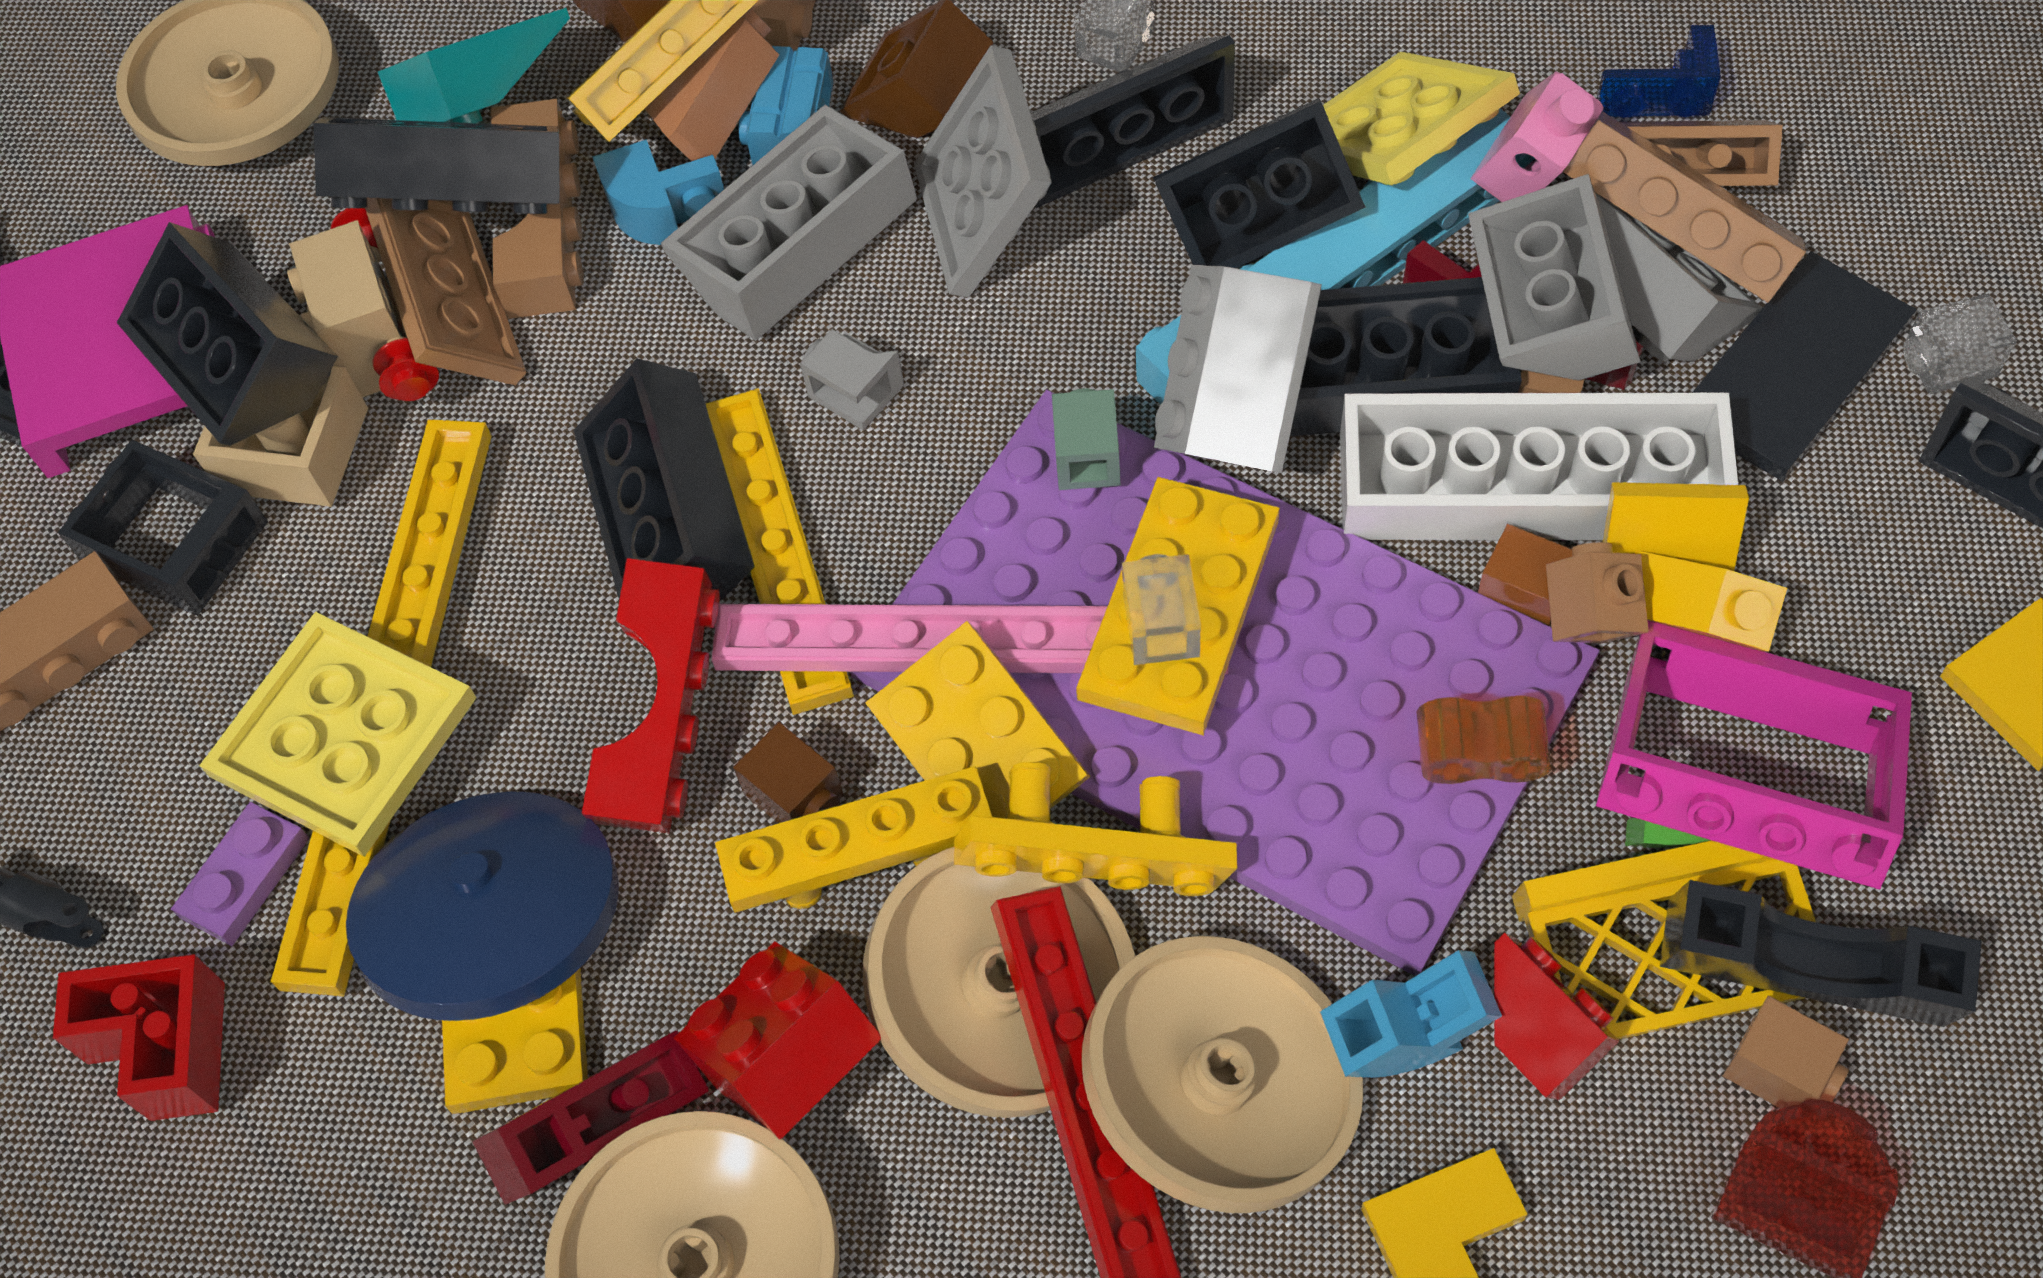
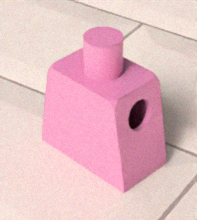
M1555 71L1523 97L1470 179L1501 202L1546 188L1562 173L1603 111L1602 103L1563 73ZM1525 153L1533 156L1535 159L1523 169L1516 162L1515 155Z

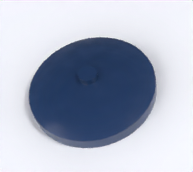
M512 791L489 793L462 799L432 811L411 823L387 842L373 857L357 881L347 909L346 935L349 949L361 974L371 989L391 1006L408 1014L433 1020L462 1021L486 1018L509 1012L544 996L561 985L583 966L596 951L605 937L616 911L619 895L617 868L607 841L599 827L592 819L583 816L580 809L565 801L538 793Z

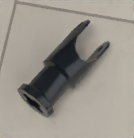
M0 867L1 925L30 937L49 941H62L82 949L90 948L102 939L104 928L101 922L88 916L89 906L84 899L65 892L63 887L56 881L27 870L15 873ZM87 930H93V934L89 938H82Z

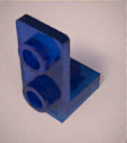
M1691 25L1685 49H1677L1675 52L1673 69L1604 70L1596 98L1602 103L1604 107L1603 112L1610 117L1624 118L1634 116H1710L1721 78L1714 25Z

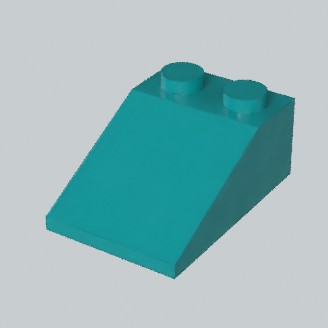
M567 8L443 46L378 71L396 120L478 123L483 121L479 110L497 104L504 98L570 19Z

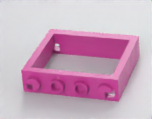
M1647 620L1648 633L1640 634L1628 670L1596 806L1880 890L1904 832L1912 692ZM1656 645L1671 649L1668 661L1650 657L1652 646ZM1646 692L1869 754L1864 815L1635 750L1634 744ZM1873 706L1893 711L1891 716L1887 715L1885 722L1869 718ZM1629 766L1645 770L1643 777L1629 774Z

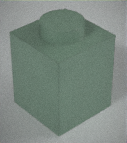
M1081 388L1070 393L1052 394L1059 490L1121 486L1114 389L1093 390Z

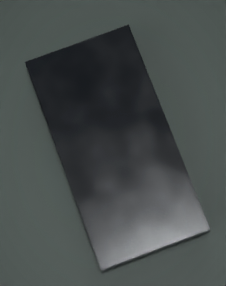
M1810 251L1777 290L1769 303H1766L1692 393H1729L1735 454L1784 482L1909 326L1917 309Z

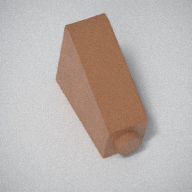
M752 8L741 16L645 108L665 136L691 161L713 155L714 159L717 157L779 56L777 51L765 39L772 30Z

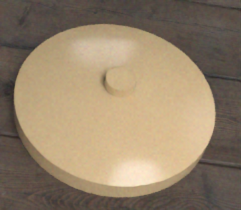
M184 0L158 15L132 41L122 58L117 73V100L122 114L134 134L147 148L156 154L178 163L196 166H221L240 163L263 156L280 148L300 135L316 120L328 104L337 83L339 74L338 52L322 17L303 0Z
M954 847L929 857L902 878L884 902L870 929L863 959V987L868 1013L873 1026L880 1033V1041L894 1063L909 1079L936 1099L973 1114L1013 1118L1031 1116L1050 1110L990 907L998 899L1061 886L1097 1002L1114 975L1135 957L1130 937L1117 911L1104 893L1089 878H1082L1072 883H1053L1044 880L1042 873L1016 871L1011 875L1002 877L984 876L978 874L973 866L954 865Z
M1194 936L1169 940L1141 952L1127 962L1114 975L1099 997L1088 1020L1082 1045V1071L1087 1098L1100 1129L1113 1149L1140 1177L1162 1192L1187 1204L1224 1213H1253L1278 1208L1297 1200L1317 1186L1343 1158L1352 1143L1362 1112L1363 1078L1345 1077L1320 1013V1011L1332 1004L1322 990L1303 972L1270 951L1253 944L1223 937Z
M682 1112L650 1120L626 1131L600 1150L580 1171L561 1201L552 1223L545 1257V1278H838L840 1260L839 1238L831 1204L821 1183L800 1155L783 1139L779 1140L767 1128L738 1116L719 1112Z

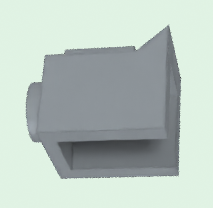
M833 329L823 339H818L809 346L803 361L800 363L808 397L862 430H865L904 386L898 350L878 353L877 350L845 332L842 335Z

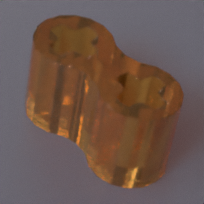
M1509 696L1491 701H1471L1463 698L1446 697L1428 701L1416 711L1422 776L1428 781L1438 784H1456L1477 779H1495L1503 782L1520 783L1540 779L1552 769L1544 703L1537 698Z

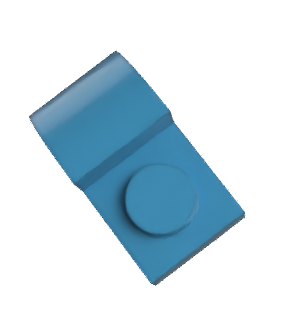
M647 140L593 156L616 224L625 234L640 242L661 245L662 241L678 229L677 224L689 220L724 190L720 172L713 155L658 172Z
M1463 950L1456 951L1405 983L1372 979L1320 1011L1345 1077L1367 1078L1386 1077L1409 1072L1449 1057L1463 1049L1460 1040L1502 1017L1475 952Z

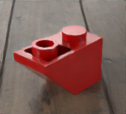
M1504 933L1494 943V998L1502 1014V1017L1494 1021V1045L1545 1098L1560 1100L1620 1042L1606 1028L1614 1017L1585 988L1582 987L1574 995L1555 976L1563 966L1534 937L1531 936L1523 944L1519 939Z

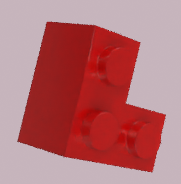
M195 954L58 973L53 1039L87 1065L120 1060L117 1097L150 1121L218 1112L225 982Z

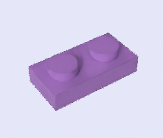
M249 802L171 910L185 922L233 946L310 838L302 828Z

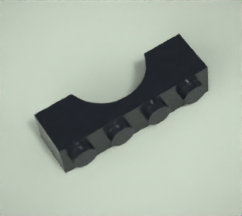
M1689 880L1668 900L1660 967L1945 1027L1976 1012L1982 941L1909 925L1884 929H1863L1816 923L1778 911L1767 904L1760 894Z

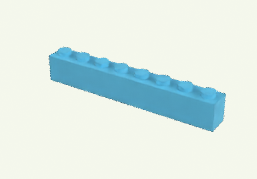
M1500 108L1497 116L1487 122L1474 126L1457 139L1455 146L1445 152L1435 154L1417 167L1414 174L1404 182L1391 186L1369 180L1363 189L1359 191L1366 208L1272 251L1255 264L1250 263L1240 269L1322 284L1321 290L1384 284L1405 269L1407 253L1424 240L1431 246L1436 247L1470 222L1468 213L1495 205L1500 201L1470 178L1510 119V116ZM1525 153L1515 155L1516 162L1523 169L1535 159L1533 156ZM1181 315L1166 326H1159L1149 331L1136 346L1137 382L1160 405L1164 400L1169 376L1168 355L1172 344L1177 338Z

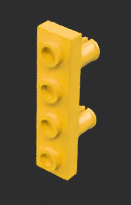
M1020 762L1014 764L1012 769H1010L1009 819L970 815L954 839V865L973 866L978 874L991 877L1008 876L1016 871L1042 873L1044 880L1053 883H1072L1082 878L1108 880L1109 886L1122 890L1140 889L1153 884L1173 886L1175 893L1184 896H1202L1215 891L1237 869L1236 843L1186 838L1181 835L1179 780L1167 776L1148 777L1142 781V784H1139L1140 833L1054 824L1050 821L1051 768L1039 762Z
M973 766L715 842L729 902L734 913L783 898L793 908L806 909L815 905L821 899L822 887L908 861H913L914 865L917 866L929 857L954 847V839L970 815L992 817L977 767Z

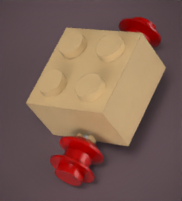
M346 208L335 216L330 230L289 243L296 268L287 270L288 278L299 303L307 302L308 312L300 314V317L338 356L333 366L346 367L361 396L365 397L381 391L385 396L392 399L414 401L424 397L431 391L439 380V371L437 367L415 362L391 286L379 264L382 258L366 209Z

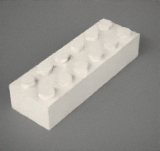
M1729 393L1345 394L1340 428L1342 527L1344 534H1354L1365 540H1499L1507 524L1547 540H1603L1612 482L1738 485Z

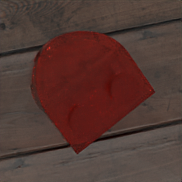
M1807 1099L1799 1105L1784 1107L1774 1112L1771 1110L1757 1123L1735 1157L1711 1218L1833 1278H1862L1885 1215L1894 1206L1898 1191L1896 1168H1890L1887 1157L1877 1142L1878 1131L1866 1119L1837 1103Z

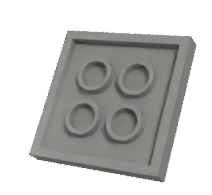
M992 45L914 163L950 295L970 297L983 277L991 271L993 263L1011 238L1017 235L1024 220L1037 202L1045 196L1048 187L1052 183L1050 171L1045 163L1036 133V126L1030 114L1023 91L1022 80L1018 75L1010 49Z

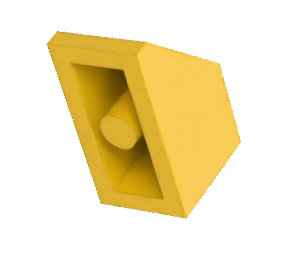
M1643 551L1634 552V554H1641L1647 620L1759 651L1769 652L1786 595V587L1724 568Z

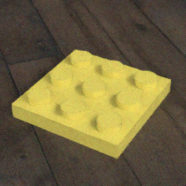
M1399 52L1323 106L1351 174L1392 186L1409 179L1417 167L1435 154L1451 149L1455 146L1459 137L1477 124L1493 119L1499 113V109L1518 96L1520 92L1515 74L1511 72Z
M315 612L199 766L210 778L365 857L477 697L469 685Z

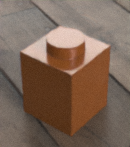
M1507 524L1482 573L1478 593L1550 627L1551 615L1546 564L1572 557V549Z

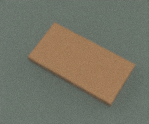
M367 198L368 207L365 208L415 362L516 386L527 372L506 313L493 285V277L470 212L453 211L451 200H428V210L392 209V199Z

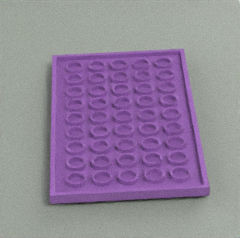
M1045 390L892 605L1108 606L1157 477L1279 507V523L1232 653L1228 674L1224 676L1204 736L1078 701L1076 687L1082 673L1010 674L1091 776L1072 791V795L1140 830L1139 784H1142L1144 779L1155 776H1167L1179 780L1181 835L1186 838L1236 843L1237 869L1229 878L1414 976L1422 973L1593 669L1600 650L1585 643L1553 642L1551 627L1354 534H1344L1343 529L1189 456L1154 448L1155 440L1118 423L1121 486L1059 490L1052 394L1055 393ZM903 672L850 673L852 678L879 692Z

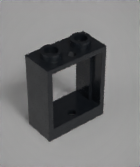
M131 439L119 456L107 466L104 475L81 504L72 510L66 523L58 531V534L80 560L95 551L118 580L198 616L266 526L268 520L246 489ZM158 488L206 509L160 570L112 548Z

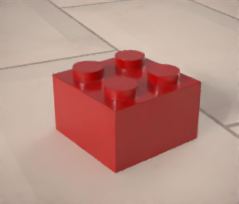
M774 941L766 950L751 956L742 966L739 976L715 999L701 1004L692 1013L688 1024L674 1037V1040L723 1096L781 1140L881 1040V1036L836 979Z

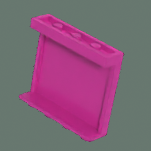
M188 205L0 266V339L21 444L47 478L71 471L66 447L187 406L119 327L117 321L169 222L215 237L208 223L199 226Z

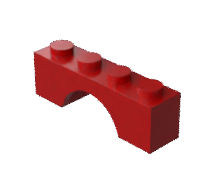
M627 558L616 622L626 636L643 645L652 654L657 670V692L651 710L637 729L615 743L593 749L582 815L592 819L595 824L670 834L673 817H683L688 794L687 779L679 778L683 754H693L699 726L698 715L690 714L694 690H704L709 669V653L701 651L705 627H715L720 599L719 590L711 589L712 583L704 568Z

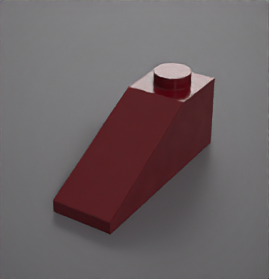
M678 1030L667 1034L472 1141L503 1203L506 1205L532 1194L591 1160L607 1144L626 1131L650 1120L667 1116L707 1093L709 1089L696 1064L674 1040V1037L679 1033Z

